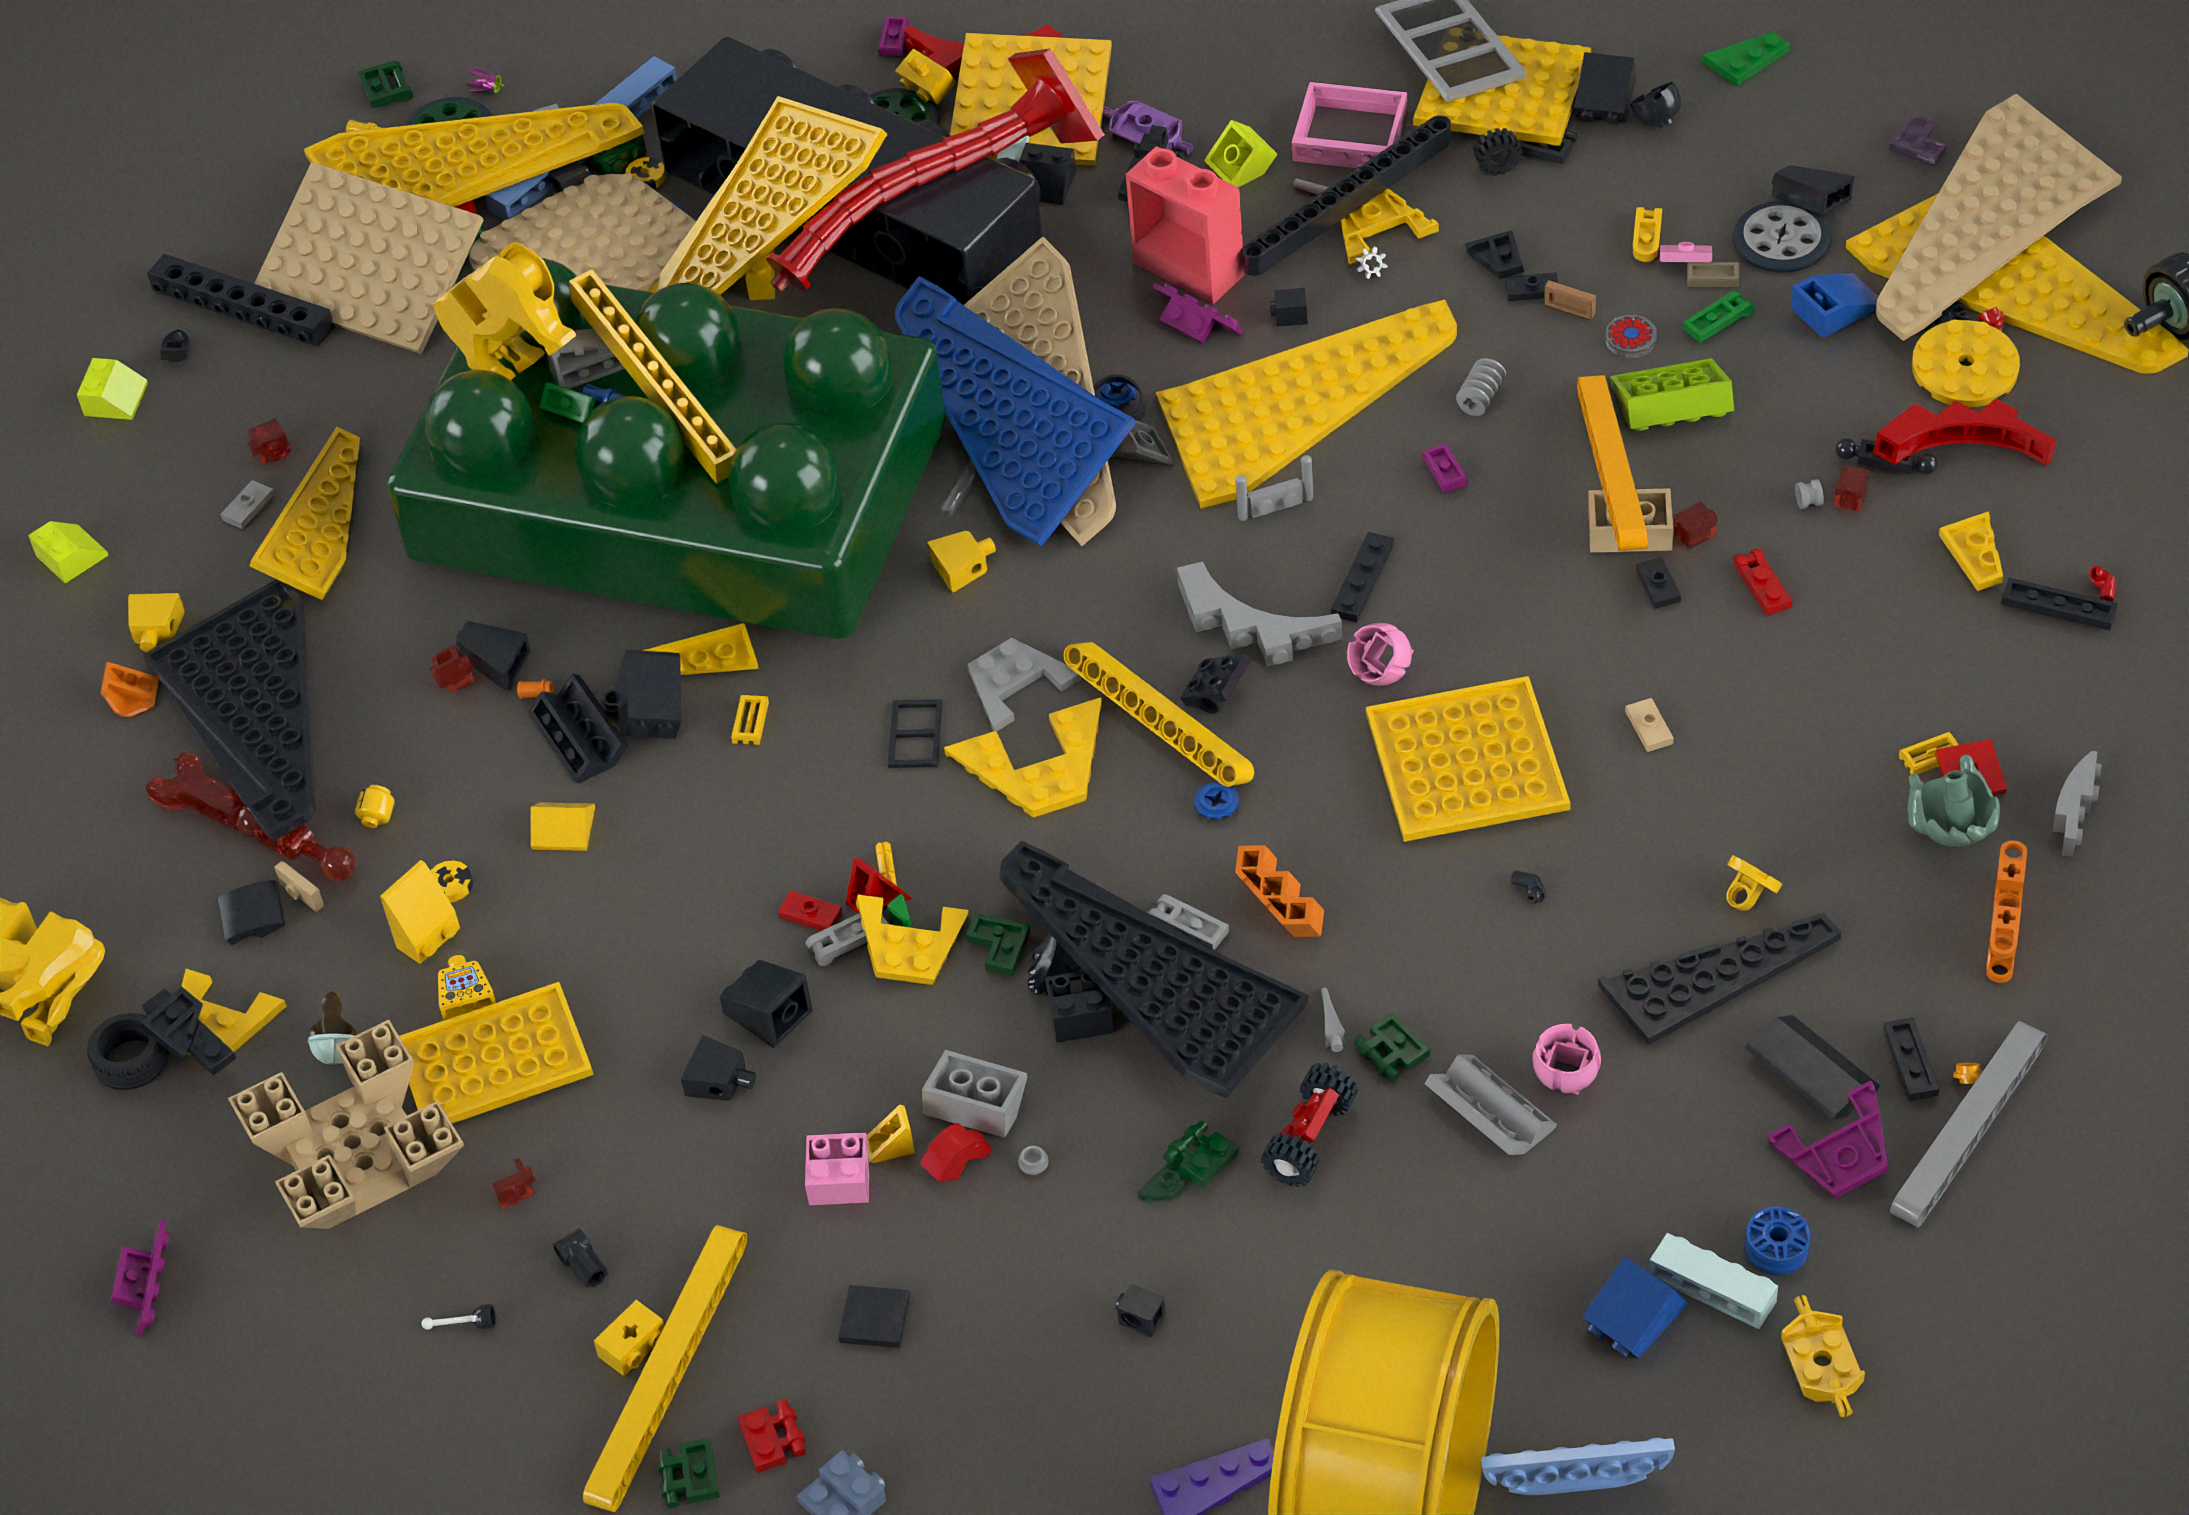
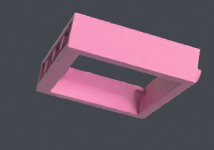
M1310 82L1292 139V161L1350 168L1360 167L1400 140L1408 111L1407 92ZM1316 106L1396 115L1387 146L1307 137Z

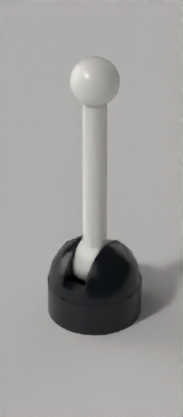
M486 1304L475 1308L471 1316L436 1320L427 1317L422 1320L421 1324L424 1329L429 1330L433 1326L473 1322L480 1329L495 1328L496 1314L493 1304Z

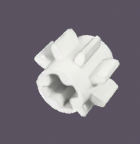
M1375 246L1372 248V252L1362 248L1364 253L1362 257H1355L1361 263L1357 271L1361 272L1365 269V276L1368 279L1371 273H1375L1380 277L1379 270L1381 267L1387 268V265L1382 263V259L1385 258L1386 254L1381 253L1377 255V247ZM1372 256H1374L1377 265H1372L1371 269H1369L1365 261L1366 259L1371 260Z

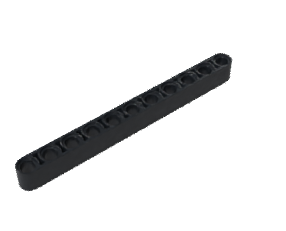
M1442 115L1430 118L1246 243L1242 248L1244 272L1250 276H1259L1449 147L1452 142L1450 119Z

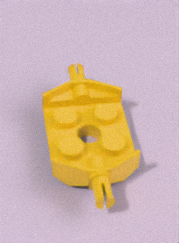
M1801 1295V1299L1800 1296H1797L1794 1299V1303L1798 1309L1799 1316L1782 1330L1781 1340L1802 1393L1805 1397L1815 1402L1831 1401V1403L1836 1404L1840 1417H1845V1414L1849 1416L1853 1411L1850 1408L1847 1396L1856 1392L1864 1382L1865 1372L1860 1370L1842 1326L1843 1318L1841 1315L1813 1311L1805 1295ZM1817 1357H1825L1831 1363L1827 1366H1819L1814 1360Z

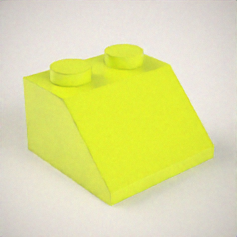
M1231 120L1204 161L1224 181L1240 187L1264 175L1278 154L1251 127Z
M92 358L77 393L84 416L133 420L148 381L118 360Z
M49 521L28 535L36 557L65 584L108 556V552L77 524Z

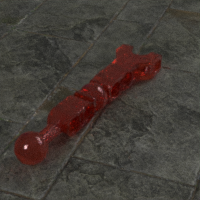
M181 752L173 759L178 776L171 779L154 777L145 784L149 799L164 809H192L225 827L234 828L236 831L240 830L247 837L256 838L257 842L262 843L268 849L290 860H296L303 854L320 863L324 875L331 880L343 881L350 878L356 870L357 860L353 852L346 847L334 846L327 849L315 843L313 833L305 825H301L272 842L257 825L235 790L205 775L201 760L187 752Z

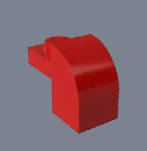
M956 1123L943 1130L931 1142L920 1164L938 1182L959 1179L968 1160L988 1157L993 1147L984 1140V1136L975 1130L967 1131L960 1123Z

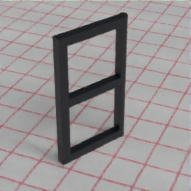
M941 699L893 700L888 768L938 766L942 715ZM936 707L935 729L897 730L899 708ZM934 737L932 759L895 760L896 738Z

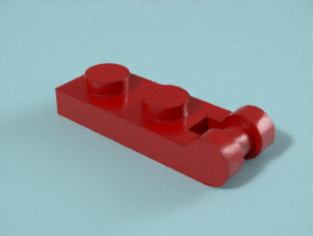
M1761 548L1753 549L1747 555L1741 553L1733 556L1735 568L1767 616L1792 608L1791 597L1765 560ZM1754 564L1756 567L1750 569L1748 565Z

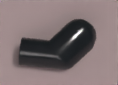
M1517 870L1512 873L1511 883L1527 888L1526 895H1529V897L1526 899L1530 903L1536 904L1543 901L1546 890L1538 875Z

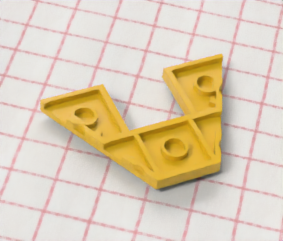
M1100 697L1049 714V721L1064 751V755L1014 770L997 731H993L944 747L945 756H951L965 766L966 771L970 774H976L980 781L993 790L998 789L1007 796V800L1021 806L1024 812L1033 818L1084 802L1087 799L1088 782L1091 776L1096 734L1099 729L1098 723L1102 709V699Z

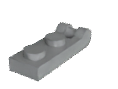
M1163 894L1158 899L1156 908H1151L1148 912L1150 915L1213 950L1216 949L1229 932L1228 924L1166 894Z
M859 913L810 936L806 941V945L810 952L815 953V959L819 966H826L834 958L867 943V938L862 928L861 915ZM882 915V916H881V923H882V924H888V922L886 921V919H885L884 916ZM831 942V945L824 947L825 944Z

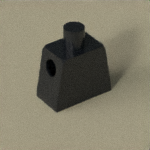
M702 1035L681 1077L685 1096L724 1101L732 1099L738 1086L752 1089L756 1081V1073L746 1070L744 1056L741 1051Z

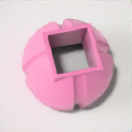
M1372 623L1355 632L1354 637L1356 640L1349 642L1347 650L1348 664L1354 675H1357L1366 683L1375 686L1392 684L1404 676L1406 673L1405 667L1410 666L1414 650L1411 649L1409 640L1402 631L1391 624ZM1387 644L1393 647L1394 655L1386 667L1378 660Z
M1559 1024L1544 1031L1540 1035L1536 1048L1533 1051V1068L1538 1079L1553 1091L1558 1089L1565 1094L1573 1093L1578 1095L1582 1089L1588 1087L1594 1081L1601 1066V1053L1594 1036L1581 1026L1578 1030H1574L1572 1024ZM1556 1061L1577 1066L1579 1070L1565 1072L1554 1069Z

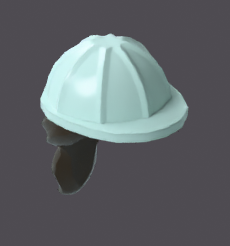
M333 991L327 993L323 998V1018L310 1028L308 1038L313 1055L322 1063L332 1065L343 1063L336 1045L357 1035L354 1027L341 1018L342 1004L337 994Z

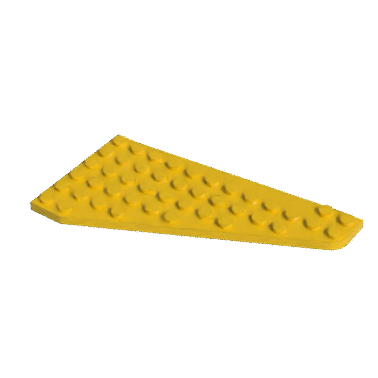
M777 96L736 166L660 272V278L648 292L655 293L663 287L676 283H695L706 286L721 295L864 172L880 148L887 133L881 128Z
M605 103L338 133L305 148L304 152L310 163L313 162L455 207L604 150H610L645 133L643 125L628 107L618 103Z
M1938 194L1846 240V249L1870 272L1889 279ZM2042 236L1958 299L1966 308L1981 314L1997 306L1999 312L2003 311L2004 313L2003 319L2005 323L2139 373H2157L2188 357L2189 349L2160 324L2147 332L2141 333L2138 337L2129 335L2124 326L2125 320L2141 310L2045 236Z
M1446 300L1410 308L1406 311L1182 386L1156 392L1157 403L1200 508L1237 500L1235 478L1238 475L1246 477L1248 494L1449 347L1456 339L1457 324Z

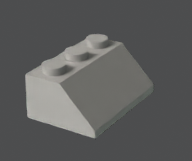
M945 1050L922 1088L923 1114L955 1124L960 1123L962 1126L1005 1138L1017 1118L1027 1081V1073Z

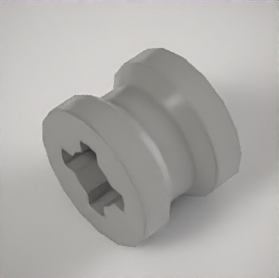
M1818 479L1811 480L1807 484L1803 482L1795 484V496L1800 509H1805L1812 504L1815 506L1823 505V490Z

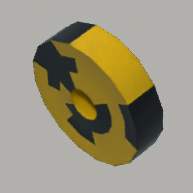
M639 158L631 162L626 168V174H631L633 177L640 179L652 189H657L666 179L665 167L656 158Z
M454 860L444 861L430 870L449 902L463 899L470 893L473 887L471 872L468 866L462 862Z

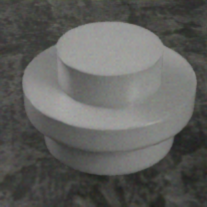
M1038 1146L1026 1147L1019 1156V1167L1026 1174L1036 1175L1042 1173L1048 1166V1156Z

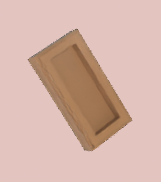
M1548 281L1545 285V305L1591 320L1595 316L1596 295L1553 281Z

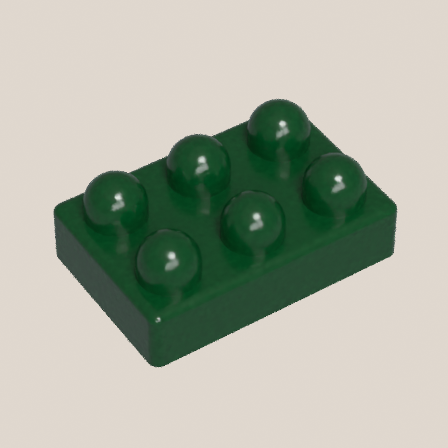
M541 258L545 262L554 283L553 303L557 308L558 317L562 325L573 331L593 329L571 301L569 281L577 277V275L557 261ZM676 283L663 287L655 293L605 284L736 448L730 464L729 477L718 483L712 479L685 445L682 432L673 416L664 407L651 401L626 369L570 388L582 393L584 387L587 384H591L606 390L608 388L615 389L617 393L625 395L608 400L601 405L595 403L593 411L586 417L583 423L540 409L539 406L545 383L549 382L556 385L557 383L550 371L544 345L539 344L527 331H524L519 336L529 345L542 349L545 354L520 373L517 372L512 362L504 357L498 359L503 366L512 370L516 375L511 380L496 372L472 370L467 364L465 355L457 346L388 476L387 489L405 553L414 561L816 636L841 639L851 635L858 626L946 422L937 350L935 345L926 338L881 331L875 323L863 314L845 308H828L802 318L731 306L714 290L695 283Z

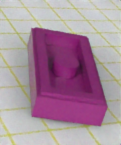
M885 17L878 47L879 56H903L905 48L904 29L910 25L909 17Z
M1446 443L1422 451V459L1444 493L1468 485V477Z

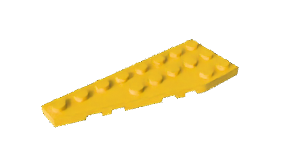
M339 427L335 428L251 559L250 567L320 600L324 599L346 560L360 437Z

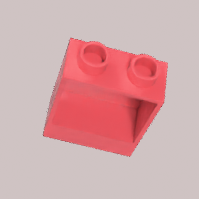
M1157 146L1126 173L1133 263L1197 297L1215 304L1245 275L1242 257L1243 240L1242 233H1240L1242 231L1241 211H1239V188L1218 178L1214 172L1200 169L1177 157L1173 151Z

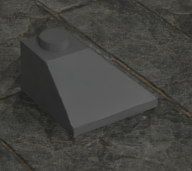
M1135 420L1136 424L1111 455V457L1117 456L1131 461L1172 465L1175 462L1155 427Z

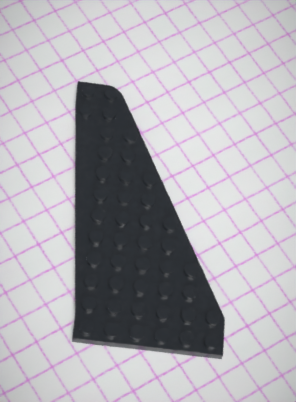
M275 579L142 655L145 663L158 676L257 825L272 842L309 822L316 809L304 604L301 597L290 585Z
M1021 840L1001 861L999 877L1005 887L1184 1079L1227 1099L1308 1003L1309 995L1222 955L1069 870V864Z

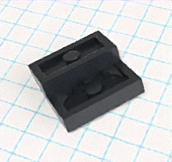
M275 880L245 885L218 897L225 940L231 945L254 933L262 938L285 926L278 882Z

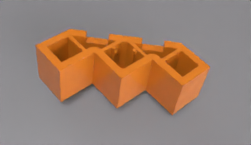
M1266 845L1239 846L1235 873L1294 938L1321 937L1324 909L1313 897H1299L1301 884L1289 871H1276L1277 858Z

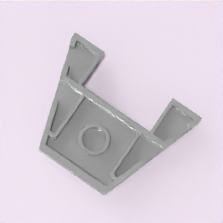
M1014 638L1008 639L967 664L969 674L977 694L980 696L993 731H999L1015 721L1014 713L1002 701L1039 678L1046 676L1061 692L1082 680L1081 676L1066 664Z

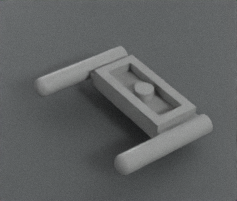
M1304 455L1301 458L1302 480L1298 478L1249 492L1248 496L1246 477L1238 475L1235 478L1238 519L1245 521L1248 519V516L1255 518L1303 503L1302 500L1311 501L1314 498L1312 458L1309 455Z

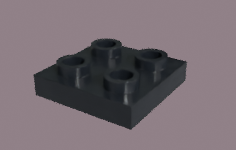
M1245 654L1203 659L1198 665L1194 676L1187 683L1180 699L1186 706L1198 705L1206 713H1218L1249 665V659Z

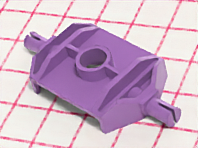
M1127 101L1115 110L1106 106L1103 108L1102 116L1110 119L1109 136L1111 140L1113 139V134L1135 144L1136 142L1140 144L1144 133L1149 134L1152 125L1167 128L1168 144L1166 149L1180 150L1188 155L1193 151V144L1182 141L1183 128L1182 120L1139 101Z

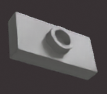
M252 480L220 514L222 521L244 529L274 496L273 489Z

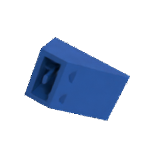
M1854 273L1813 275L1792 286L1791 309L1817 334L1825 338L1875 312L1879 296Z

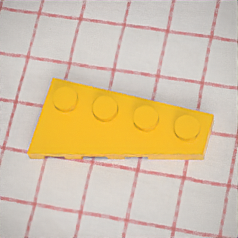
M744 623L642 650L680 653L681 675L759 669Z

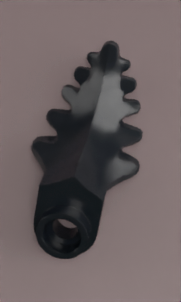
M1049 933L1047 939L1032 953V958L1038 961V963L1031 966L1028 970L1029 973L1035 975L1027 980L1030 983L1027 987L1030 992L1036 995L1042 994L1047 996L1045 977L1069 973L1068 970H1078L1080 967Z

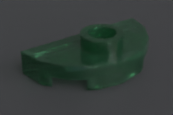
M1175 1159L1172 1163H1167L1138 1191V1198L1148 1203L1166 1199L1168 1202L1181 1195L1187 1186V1178L1178 1173L1181 1162Z

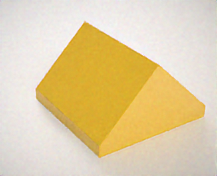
M539 802L531 806V849L587 851L595 804Z

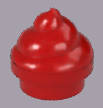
M1997 306L1978 316L1980 322H1985L2002 332L2004 313L2003 311L1999 312Z

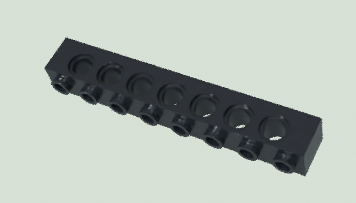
M163 254L147 272L151 288L158 294H164L178 301H184L199 308H205L220 315L237 319L240 322H246L261 329L273 331L305 344L319 347L335 328L332 323L333 319L330 309L167 254Z

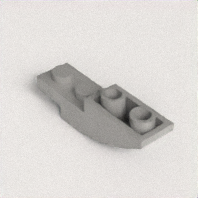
M2091 751L2074 767L2067 777L2057 801L2053 832L2064 833L2063 856L2073 857L2075 845L2081 846L2083 829L2078 828V823L2083 824L2085 813L2090 814L2092 802H2098L2099 786L2094 785V780L2100 781L2102 764L2096 763L2097 751Z

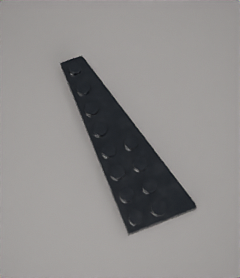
M1824 913L1793 921L1792 925H1788L1785 928L1763 930V934L1747 939L1745 936L1736 938V942L1722 946L1717 943L1679 954L1678 958L1671 961H1655L1650 963V967L1640 970H1624L1622 975L1608 979L1603 976L1598 979V987L1649 1045L1841 939V931Z

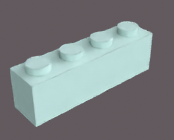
M1667 1233L1650 1258L1649 1273L1666 1285L1757 1329L1761 1328L1777 1302L1778 1285L1774 1284L1769 1278L1757 1276L1745 1270L1743 1266L1737 1263H1730L1718 1257L1710 1250L1696 1247L1683 1237H1675Z

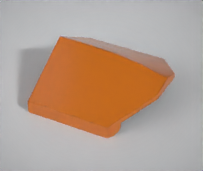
M107 662L100 693L114 713L121 717H133L154 707L159 678Z

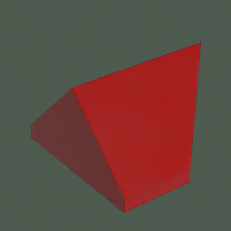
M856 857L853 859L845 904L858 914L860 913L856 905L858 895L883 898L882 911L886 910L887 905L900 894L903 895L905 902L914 899L860 858Z

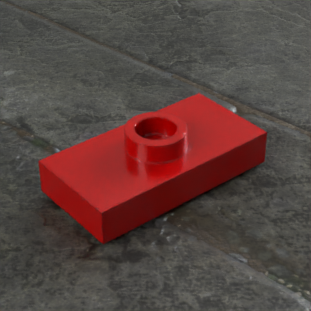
M790 890L778 914L779 918L822 931L837 923L842 914V907Z

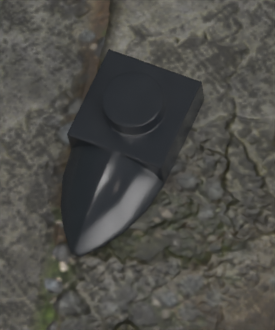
M177 329L165 336L160 349L161 360L179 362L187 359L189 352L187 334Z

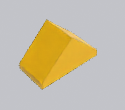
M899 1105L867 1134L869 1162L877 1163L915 1154L905 1106Z

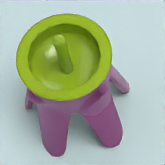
M477 67L470 69V73L480 78L476 79L475 82H468L466 84L468 87L480 88L470 90V92L490 91L495 94L498 93L500 86H505L501 84L500 75L489 74Z

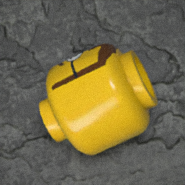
M370 785L369 788H365L360 792L355 807V815L362 820V825L369 828H377L378 825H384L389 822L395 804L389 789L379 785Z

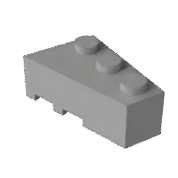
M594 329L575 330L576 336L550 356L547 354L550 371L557 385L568 389L625 369Z

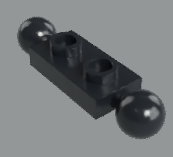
M1844 438L1836 444L1835 448L1837 456L1841 459L1849 460L1857 456V464L1911 474L1913 466L1922 474H1930L1936 470L1938 464L1933 454L1923 453L1919 456L1912 454L1894 465L1873 453L1875 441L1862 439L1861 446H1857L1853 440Z

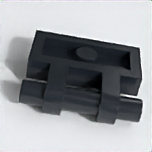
M1566 128L1560 146L1518 140L1522 149V154L1563 164L1572 148V142L1575 143L1577 141L1578 133L1571 132L1569 128Z

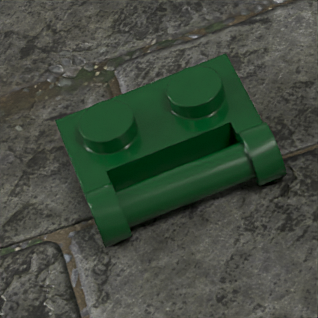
M391 61L358 71L359 79L372 108L384 106L398 100L407 102L413 98L412 89L407 86L402 75L401 64L398 61ZM387 75L393 76L398 88L391 89L386 78Z

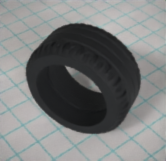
M138 1013L118 1014L103 1021L91 1034L87 1045L88 1059L96 1077L106 1086L117 1090L142 1087L154 1080L164 1069L168 1058V1050L140 1028L141 1022L147 1017L146 1015ZM133 1040L148 1043L146 1049L132 1060L126 1062H111L107 1060L109 1054L122 1043Z

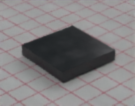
M849 1285L838 1337L839 1342L900 1348L910 1299L909 1290Z

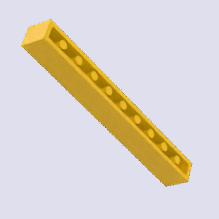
M593 269L570 280L571 301L647 397L664 407L673 416L682 432L685 445L712 479L718 483L729 477L730 464L736 448Z

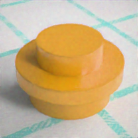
M1979 1063L1956 1064V1071L1953 1072V1077L1959 1078L1962 1084H1973L1983 1071L1980 1070Z

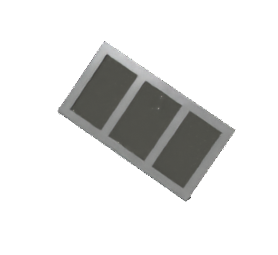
M1398 0L1378 6L1375 9L1376 14L1446 102L1526 78V70L1468 0Z

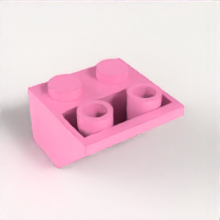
M866 1133L807 1135L805 1188L809 1205L869 1202V1163Z

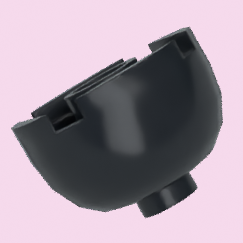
M1668 82L1653 88L1645 96L1642 94L1630 103L1634 115L1641 123L1648 126L1659 124L1660 128H1663L1674 122L1672 117L1679 112L1681 97L1675 83Z

